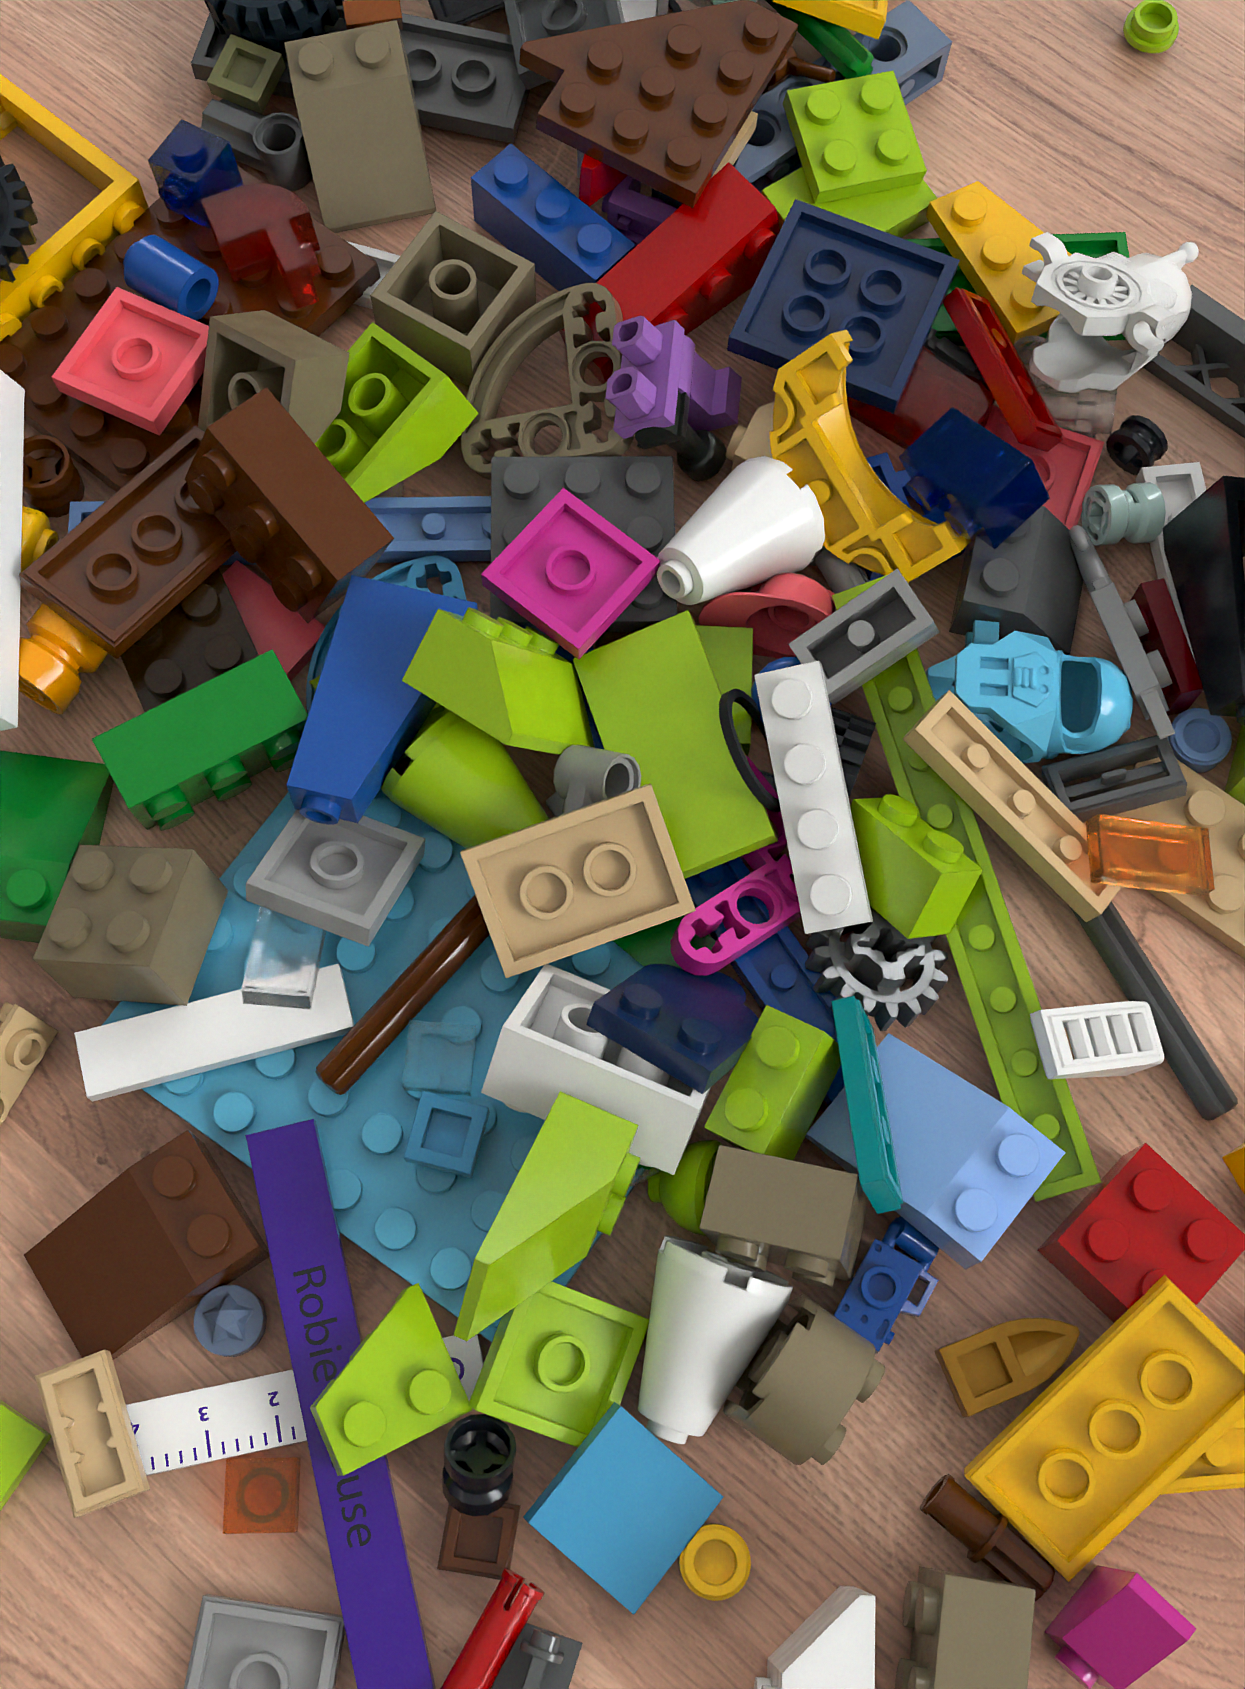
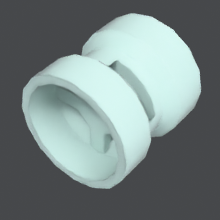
M1150 482L1133 483L1128 485L1125 490H1121L1119 486L1114 484L1095 485L1087 491L1082 503V527L1095 546L1113 545L1118 543L1121 538H1125L1133 544L1150 543L1155 541L1157 535L1161 534L1164 527L1166 515L1165 501L1158 486Z

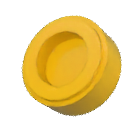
M706 1524L700 1527L681 1552L678 1564L680 1574L692 1592L707 1600L720 1601L734 1596L743 1588L750 1574L751 1557L745 1541L736 1531L721 1524Z

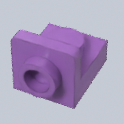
M627 176L603 197L602 212L607 213L608 223L637 246L678 208L668 205L657 197H648L640 194L641 182Z

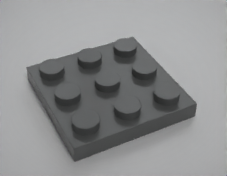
M673 456L492 457L491 563L562 488H565L656 558L675 536ZM656 575L605 632H637L677 615V600L669 597L662 590ZM490 592L491 618L497 620L498 617H501L524 629L526 626L542 632Z

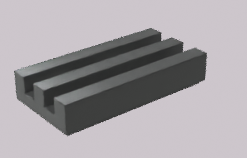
M1158 735L1042 766L1044 785L1082 823L1186 796L1187 782L1167 737L1160 740ZM1158 757L1161 762L1127 771L1125 768H1121ZM1103 773L1101 778L1068 787L1063 785V783Z

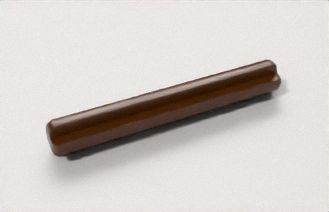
M476 895L465 904L316 1067L315 1072L318 1078L333 1092L339 1095L345 1094L490 935Z

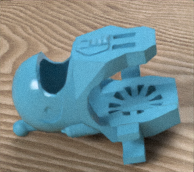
M975 620L973 622V632H967L965 635V648L956 656L935 664L926 671L935 701L950 690L1022 763L1039 762L1043 758L1052 760L1060 753L1089 754L1100 751L1117 742L1122 734L1127 732L1131 726L1130 719L1133 712L1132 687L1121 668L1113 662L1097 657L1065 655L1062 650H1055L1049 638L1013 631L999 640V622Z

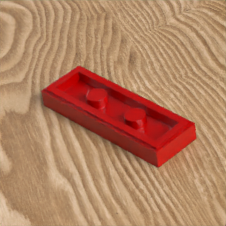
M955 288L945 297L943 305L1018 443L1048 452L1063 440V434L988 299L963 288Z

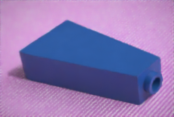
M351 576L286 784L294 809L300 810L299 812L302 816L314 822L327 825L337 824L339 819L354 823L360 821L381 789L386 776L392 768L394 769L437 703L403 682L402 679L438 608L464 616L468 607L478 610L476 602L360 576Z

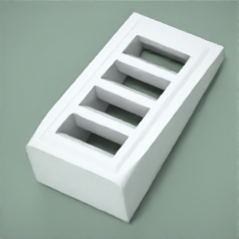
M1123 1001L1045 1009L1030 1014L1031 1024L1047 1079L1127 1076L1159 1065L1164 1061V1052L1151 1008L1145 1001ZM1064 1028H1066V1030H1067V1034H1068L1069 1041H1070L1071 1048H1072L1073 1055H1074V1060H1073V1057H1072V1054H1071L1070 1046H1069L1068 1039H1067L1066 1032H1065V1029H1064Z

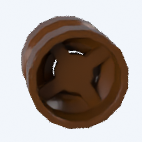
M35 435L25 438L23 446L24 499L30 508L42 511L47 517L58 518L69 514L70 502L82 501L85 486L67 448L59 439L49 435Z

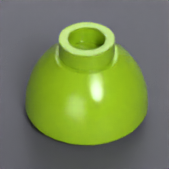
M703 1140L688 1144L674 1175L653 1167L648 1177V1195L650 1200L662 1203L669 1217L680 1227L703 1236L706 1235L699 1227L718 1147L722 1145L717 1140Z

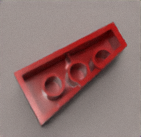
M728 162L710 179L693 208L682 204L596 283L606 287L619 303L623 321L640 315L644 316L653 326L676 320L685 329L684 335H687L753 287L780 231L776 207ZM597 302L590 304L589 314L581 318L591 328L593 341H603L597 333L596 315L605 311L602 310ZM563 328L559 333L566 346L565 330ZM599 357L592 360L587 365V368L602 384H605L613 373L614 365L611 359Z

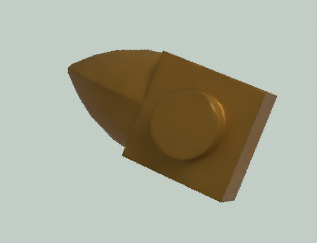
M1021 1318L997 1324L934 1352L964 1418L1026 1393L1048 1380L1065 1363L1073 1351L1080 1331L1077 1326L1059 1320Z

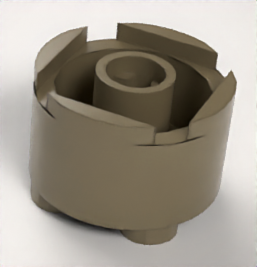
M801 1294L788 1304L799 1313L788 1325L777 1319L735 1386L744 1392L739 1405L726 1399L723 1411L725 1415L794 1465H801L810 1458L824 1465L836 1453L845 1437L846 1428L840 1423L856 1399L863 1403L872 1395L884 1375L885 1366L874 1359L875 1346L873 1343L806 1295Z

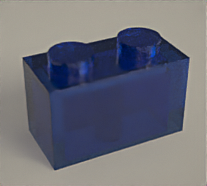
M953 406L899 456L911 479L906 483V488L924 509L931 511L936 506L943 511L946 520L949 521L951 526L961 536L970 539L973 535H976L994 549L1002 544L1050 499L1031 458Z

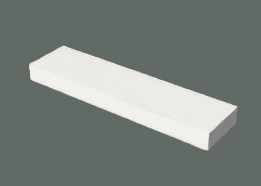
M339 964L197 1000L188 1003L187 1006L178 1005L75 1032L74 1034L86 1096L93 1102L345 1035L355 1024L342 970Z

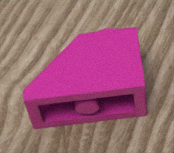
M1097 1565L1044 1632L1061 1647L1054 1657L1055 1660L1085 1688L1091 1689L1095 1682L1108 1689H1125L1187 1642L1196 1631V1628L1138 1573Z

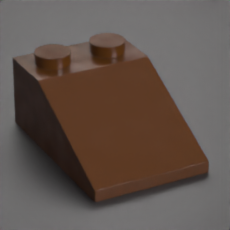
M187 1130L127 1168L25 1253L24 1257L81 1357L83 1358L102 1350H108L111 1352L112 1359L114 1360L199 1304L208 1292L217 1287L228 1285L269 1258L270 1254L268 1247L206 1145L192 1132Z

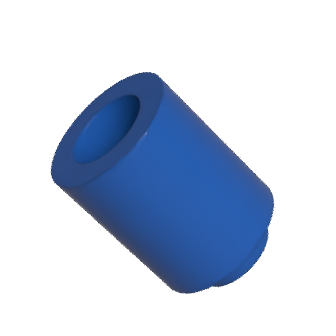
M148 235L140 241L133 243L125 254L123 265L124 279L127 286L151 302L196 321L201 319L213 305L219 287V279L215 270L157 235Z

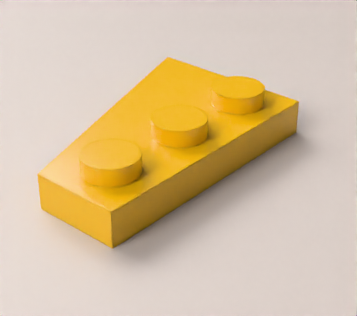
M979 181L930 201L926 218L952 257L960 260L958 266L976 293L989 300L1012 344L1015 346L1048 331L1060 312L1048 306H1037L1032 303L1031 299L1037 282L1022 274L1024 265L1037 260L1044 262L1041 253L1029 246L1031 238L1044 234V232Z

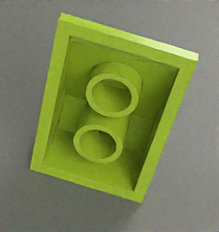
M373 322L347 351L349 352L341 412L315 443L364 503L439 460L479 414L445 373Z
M561 1091L559 1092L474 1259L454 1336L468 1341L584 1259L598 1231L608 1236L611 1235L624 1206L625 1195L641 1160L640 1157L629 1153L639 1125Z

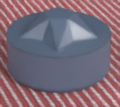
M223 1285L208 1292L199 1302L194 1314V1331L201 1345L211 1353L224 1357L241 1356L251 1351L262 1339L267 1324L266 1310L259 1297L250 1290L238 1285Z

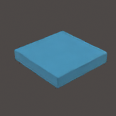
M614 1402L523 1518L632 1614H635L723 1499V1496L623 1407Z

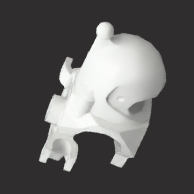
M1049 232L1031 238L1029 246L1039 251L1044 262L1037 260L1023 266L1022 274L1037 282L1031 302L1037 306H1048L1058 310L1060 314L1051 324L1046 342L1034 348L1029 362L1030 372L1054 389L1069 393H1076L1087 388L1113 391L1155 358L1158 351L1163 349L1164 343L1172 339L1186 322L1190 313L1192 292L1186 274L1181 268L1197 258L1199 250L1195 243H1183L1178 251L1164 257L1150 253H1141L1126 258L1121 254L1111 252L1099 258H1092L1076 252L1069 257L1064 244ZM1122 333L1134 349L1121 350L1115 348L1102 336H1116Z

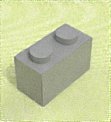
M897 568L788 645L801 664L818 660L821 662L829 702L834 705L940 632Z

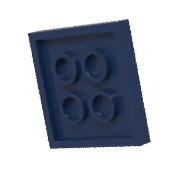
M795 199L729 335L727 351L778 370L829 334L847 330L853 339L849 346V354L853 361L846 367L847 397L894 414L951 286L960 260Z

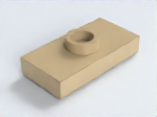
M102 1350L36 1375L35 1378L74 1518L82 1517L150 1490L111 1352Z

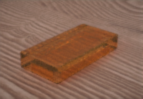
M1097 814L1086 820L1091 883L1202 896L1215 890L1208 828Z

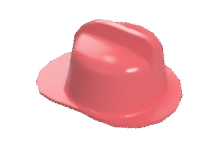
M795 573L776 574L765 582L754 586L750 592H733L715 597L703 606L698 617L699 624L702 626L753 628V655L773 658L796 657L788 644L835 612V604L832 598L834 593L824 588L817 581L804 575Z

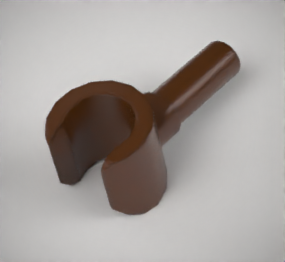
M790 46L767 86L776 84L789 74L797 77L803 76L824 83L834 82L836 71L797 58L794 48Z

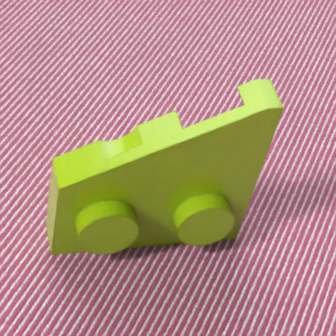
M419 1283L401 1291L395 1299V1304L372 1333L367 1334L350 1356L347 1365L335 1379L330 1381L310 1407L338 1476H344L473 1410L468 1406V1397Z

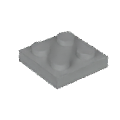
M296 810L247 880L246 901L369 947L422 860L425 850V838L366 816H362L358 823L339 819L337 824L327 825L309 820L300 814V810Z

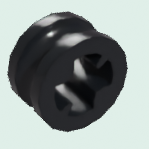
M1132 415L1122 422L1120 429L1114 431L1108 437L1106 447L1116 465L1130 474L1138 475L1142 467L1153 466L1154 461L1161 459L1168 450V442L1162 430L1154 422L1140 415Z

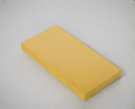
M1164 1274L1144 1296L1136 1301L964 1468V1476L1069 1582L1245 1414V1353Z

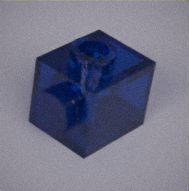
M182 119L148 159L158 186V194L166 208L211 230L219 224L245 191L230 141Z

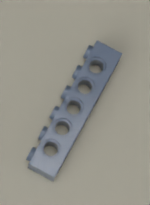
M906 0L890 12H887L886 22L878 40L861 33L853 35L873 54L874 59L871 64L873 71L871 75L894 70L905 105L942 81L952 41L910 0ZM823 56L812 62L816 65L834 69L836 71L834 81L846 79ZM789 74L784 82L764 95L761 94L752 109L753 112L758 113L756 129L733 166L760 193L766 187L803 167L783 107L787 90L824 84V82ZM652 188V197H657L675 208H679L683 204Z

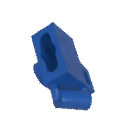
M903 1217L895 1218L890 1223L883 1239L880 1241L875 1238L871 1243L833 1315L873 1343L876 1355L883 1343L887 1345L891 1343L895 1335L891 1328L899 1313L914 1317L921 1315L939 1281L927 1273L938 1254L939 1247ZM897 1245L899 1248H901L906 1253L915 1258L917 1262L907 1257L906 1255L900 1253L899 1251L893 1249L894 1246ZM917 1279H920L928 1285L916 1306L907 1298Z

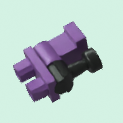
M640 315L618 322L614 326L612 345L622 354L621 369L614 371L613 375L607 380L605 397L616 407L613 430L623 439L633 437L635 434V439L638 442L637 447L642 449L666 444L677 451V463L681 470L695 481H705L712 478L724 465L727 451L724 443L709 431L738 424L742 377L730 366L719 370L711 367L695 352L694 342L684 335L685 329L676 320L653 326L644 316Z

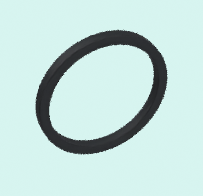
M732 689L724 693L719 701V718L726 745L737 770L756 799L770 811L780 812L779 799L773 797L763 787L752 771L740 746L733 722L732 706L733 702H736L752 717L767 742L765 728L760 720V711L755 701L748 694L740 689Z

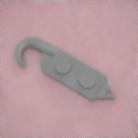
M1073 526L1069 530V539L1081 576L1132 687L1145 720L1151 719L1160 740L1173 735L1175 731L1166 713L1169 711L1162 692V688L1173 683L1158 649L1146 654L1139 640V637L1149 633L1142 613L1135 599L1123 604L1114 582L1112 583L1087 532L1082 526Z

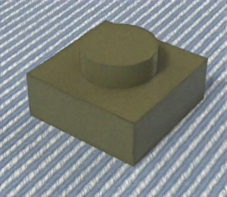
M230 34L207 80V84L213 95L263 114L286 65L282 54Z

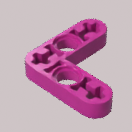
M747 757L748 763L757 779L773 797L778 799L777 792L751 759ZM766 808L770 820L778 829V842L743 855L754 872L695 908L696 911L687 914L680 921L674 931L670 944L671 954L675 962L684 971L693 975L703 976L715 973L801 917L796 886L790 879L793 874L790 855L787 857L784 854L778 862L774 861V858L787 846L781 811L773 812ZM744 896H753L760 899L769 910L768 922L753 924L746 921L737 909V900ZM723 922L727 931L720 935L711 950L707 947L696 950L691 946L690 941L695 934L700 938L705 937L715 931L720 923Z

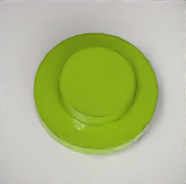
M1164 0L1142 1L1136 8L1130 11L1125 20L1123 32L1127 42L1135 49L1145 53H1160L1168 50L1174 44L1179 32L1177 12L1171 4Z

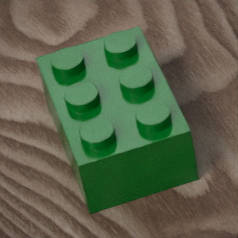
M272 649L92 738V741L128 809L147 830L158 825L159 829L164 831L190 819L195 814L192 807L213 796H216L218 801H224L244 792L252 785L250 777L270 767H273L275 772H282L292 768L308 714Z

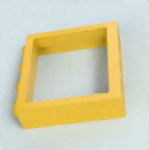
M0 74V141L18 126L102 192L28 257V264H20L12 271L16 279L13 283L4 280L0 282V342L7 335L11 337L22 327V321L37 307H44L43 302L56 290L61 292L64 289L63 284L78 270L86 269L84 265L97 253L102 255L106 252L105 246L117 235L128 232L134 226L133 222L149 208L138 178L2 74Z

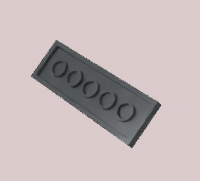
M343 5L336 6L339 13L336 24L334 26L327 24L324 26L326 34L347 30ZM210 13L191 61L195 79L204 81L208 80L228 40L226 34L222 35ZM402 13L403 30H400L408 57L420 125L514 144L530 89H526L518 75L511 35ZM285 50V58L283 60L286 68L272 95L294 99Z

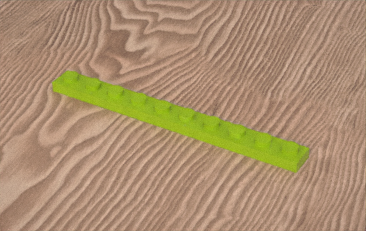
M887 575L832 595L836 610ZM916 648L863 684L862 687L873 720L876 723V729L899 796L913 803L919 810L918 816L934 830L946 833L958 840L964 847L963 853L983 869L950 933L946 934L1002 1103L1010 1107L1066 1152L1033 1194L1035 1202L1102 1183L1066 1078L1047 1079L1030 1020V1014L1042 1010L975 813L902 739L935 702L918 648Z

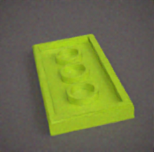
M689 610L585 653L579 660L577 658L573 659L604 749L634 757L640 767V787L649 783L652 785L685 879L778 842L766 807L756 799L745 784L726 745L719 718V701L722 692ZM738 737L740 746H741L742 751H743V753H744V755H745V752H744V750H743L742 744H741L740 739H739V737Z

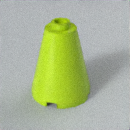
M449 711L432 724L404 752L411 759L409 767L404 774L400 776L392 768L381 787L383 793L391 802L466 849L549 819L503 744L452 711Z

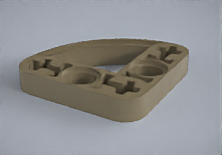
M584 283L561 290L542 299L511 322L486 352L476 370L466 397L479 414L461 434V449L464 461L477 474L491 480V463L483 458L480 452L489 449V440L493 438L504 447L519 445L524 457L622 456L629 449L634 435L633 437L623 439L612 429L608 432V441L602 442L595 434H592V431L600 429L602 425L601 410L594 402H604L605 413L613 423L616 407L605 398L607 382L600 386H590L586 384L584 379L587 365L599 357H607L612 360L614 365L613 373L621 369L622 354L612 345L614 326L618 322L623 321V315L619 303L606 287L597 283ZM597 302L602 310L605 311L596 315L597 333L603 341H593L591 328L581 318L589 314L590 304ZM564 328L572 404L496 418L504 391L521 363L538 345ZM549 425L560 427L562 441L559 447L548 455L537 454L534 449L536 434L542 428ZM512 448L498 450L494 453V457H521Z

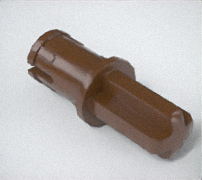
M950 1474L944 1475L929 1491L921 1504L920 1510L924 1514L931 1516L969 1549L967 1558L971 1562L977 1563L981 1560L1004 1581L1035 1589V1601L1047 1592L1054 1581V1567L1007 1527L1008 1519L1001 1513L992 1514L955 1482V1478Z

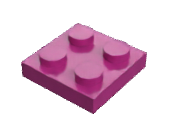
M562 488L482 572L481 578L482 585L579 660L657 575L660 560L565 488Z

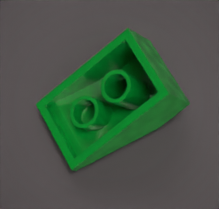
M0 750V938L39 943L79 846L100 844L114 784L105 764Z

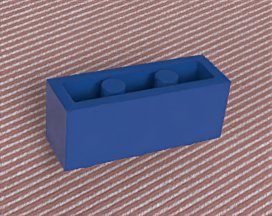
M509 144L470 177L474 221L508 250L534 263L535 272L558 291L584 283H596L636 247L631 240L513 144Z

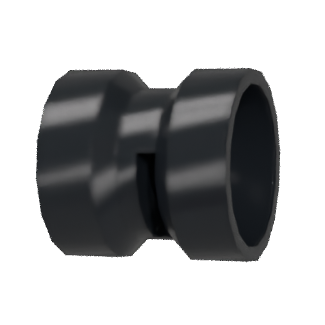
M486 1414L469 1415L457 1421L448 1431L444 1443L442 1488L449 1505L460 1513L473 1517L489 1515L499 1510L509 1498L513 1483L516 1442L509 1426L500 1419Z

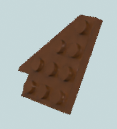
M737 0L526 41L520 48L519 64L556 83L537 113L536 129L693 208L792 45L798 24L751 0Z

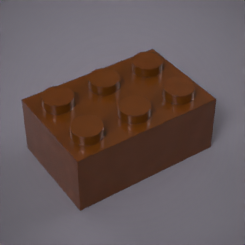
M267 387L207 427L184 479L188 483L189 492L195 503L205 513L214 514L230 532L231 542L237 552L249 563H256L272 581V589L278 600L288 610L292 612L297 611L307 623L346 594L352 575L365 578L394 539Z

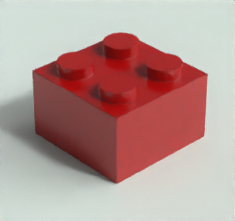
M1144 1143L1123 1155L1101 1179L1102 1183H1098L1038 1248V1251L1115 1323L1164 1274L1197 1305L1245 1250V1234L1147 1143Z

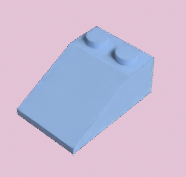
M888 1033L878 1045L877 1053L903 1198L901 1209L894 1211L964 1269H967L982 1262L1066 1152L1010 1107ZM844 1087L805 1137L848 1173L859 1175Z

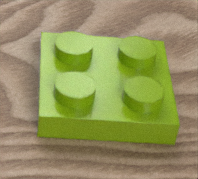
M894 70L787 90L783 107L814 204L920 184L927 169Z
M551 1281L501 1317L468 1406L478 1412L579 1447L614 1402L620 1405L647 1332L649 1319Z

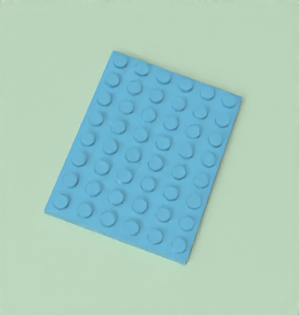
M382 789L379 790L363 816L425 838V850L422 860L368 947L246 901L247 880L297 810L294 809L288 792L219 878L227 888L228 893L188 1003L339 964L354 1024H356L475 895L460 854L461 850L466 848L390 801ZM489 935L354 1085L342 1095L329 1089L318 1078L315 1071L320 1062L345 1035L142 1088V1090L251 1169L252 1165L245 1135L314 1119L318 1128L339 1232L411 1285L419 1283L422 1292L458 1318L474 1259L545 1120L532 1114L515 1111L503 1102L481 1093L502 1026L543 966L506 978ZM613 941L549 963L552 966L610 990L644 967ZM121 1001L102 1025L178 1005ZM422 1091L489 1107L490 1114L472 1178L405 1161L404 1154ZM640 1168L636 1170L625 1195L626 1199L647 1169ZM599 1231L597 1232L588 1254L593 1249V1247L595 1246V1244L597 1243V1241L603 1233ZM586 1257L552 1282L567 1287ZM501 1317L479 1332L480 1335L491 1343Z

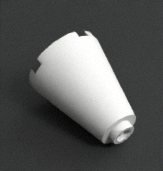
M767 456L746 460L725 478L658 554L657 558L660 560V567L657 571V579L660 587L669 597L685 605H694L717 596L761 584L776 574L795 573L803 570L814 561L812 559L815 553L822 549L825 541L824 517L815 494L808 485L799 489L793 480L786 475L793 469L782 461Z
M665 1235L657 1255L638 1411L649 1419L646 1429L652 1434L673 1443L685 1444L688 1435L698 1437L704 1435L788 1304L793 1286L788 1285V1281L768 1270H765L764 1273L755 1272L748 1266L728 1262V1258L708 1252V1246L679 1237Z

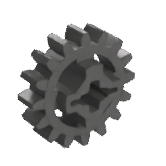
M871 906L873 922L811 933L807 939L806 946L813 951L805 962V967L808 970L821 972L822 974L813 986L815 992L825 993L831 991L836 997L834 1000L855 996L856 1000L859 999L866 1015L875 1018L880 1031H887L895 1019L905 1028L910 1026L919 1014L925 1015L939 998V991L947 983L948 976L939 969L947 961L948 954L931 947L939 935L907 939ZM854 931L855 934H851L846 942H840L842 935ZM907 979H913L911 988L900 992L899 987H902Z

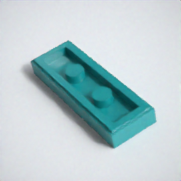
M855 996L834 1000L831 1002L860 1185L877 1214L901 1209V1204H903L874 1029L859 999L856 1000Z

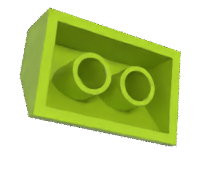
M470 607L467 608L464 616L438 608L402 679L403 682L505 745L561 755L571 745H584L595 748L575 665L555 653L559 647L558 643L532 627L526 626L524 629L501 617L495 620Z

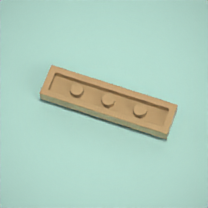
M950 690L937 699L902 738L1085 922L1103 913L1132 874Z

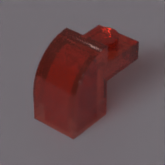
M256 183L235 187L201 200L214 239L233 282L277 266L297 309L319 302L312 277L321 274L314 253L320 250L310 211L302 199L283 187Z

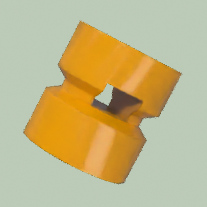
M42 603L26 623L31 637H20L18 691L43 708L60 715L65 712L80 692L79 689L82 682L78 673H94L109 653Z

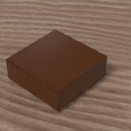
M504 1503L499 1510L489 1515L474 1517L460 1513L451 1505H448L437 1569L501 1580V1574L504 1569L510 1570L521 1505Z

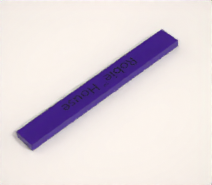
M310 1119L245 1135L357 1689H436L387 1455L385 1454L344 1476H338L310 1410L311 1405L330 1381L339 1375L349 1362L352 1353L362 1342L316 1121Z

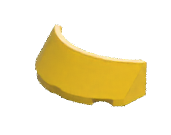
M847 330L831 333L778 369L773 391L776 392L773 408V430L769 431L772 458L784 462L793 469L786 475L793 480L799 489L808 485L815 494L824 517L825 541L823 546L847 564L853 562L867 570L884 576L898 568L908 583L961 552L971 542V539L966 530L963 532L954 530L949 521L938 524L909 508L876 475L859 446L852 427L847 404L846 367L853 361L849 354L850 342L853 339Z

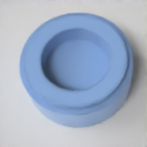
M1192 708L1185 710L1171 723L1175 734L1167 738L1175 757L1196 773L1207 772L1215 768L1225 758L1231 748L1232 736L1227 723L1220 716L1210 715L1208 709Z

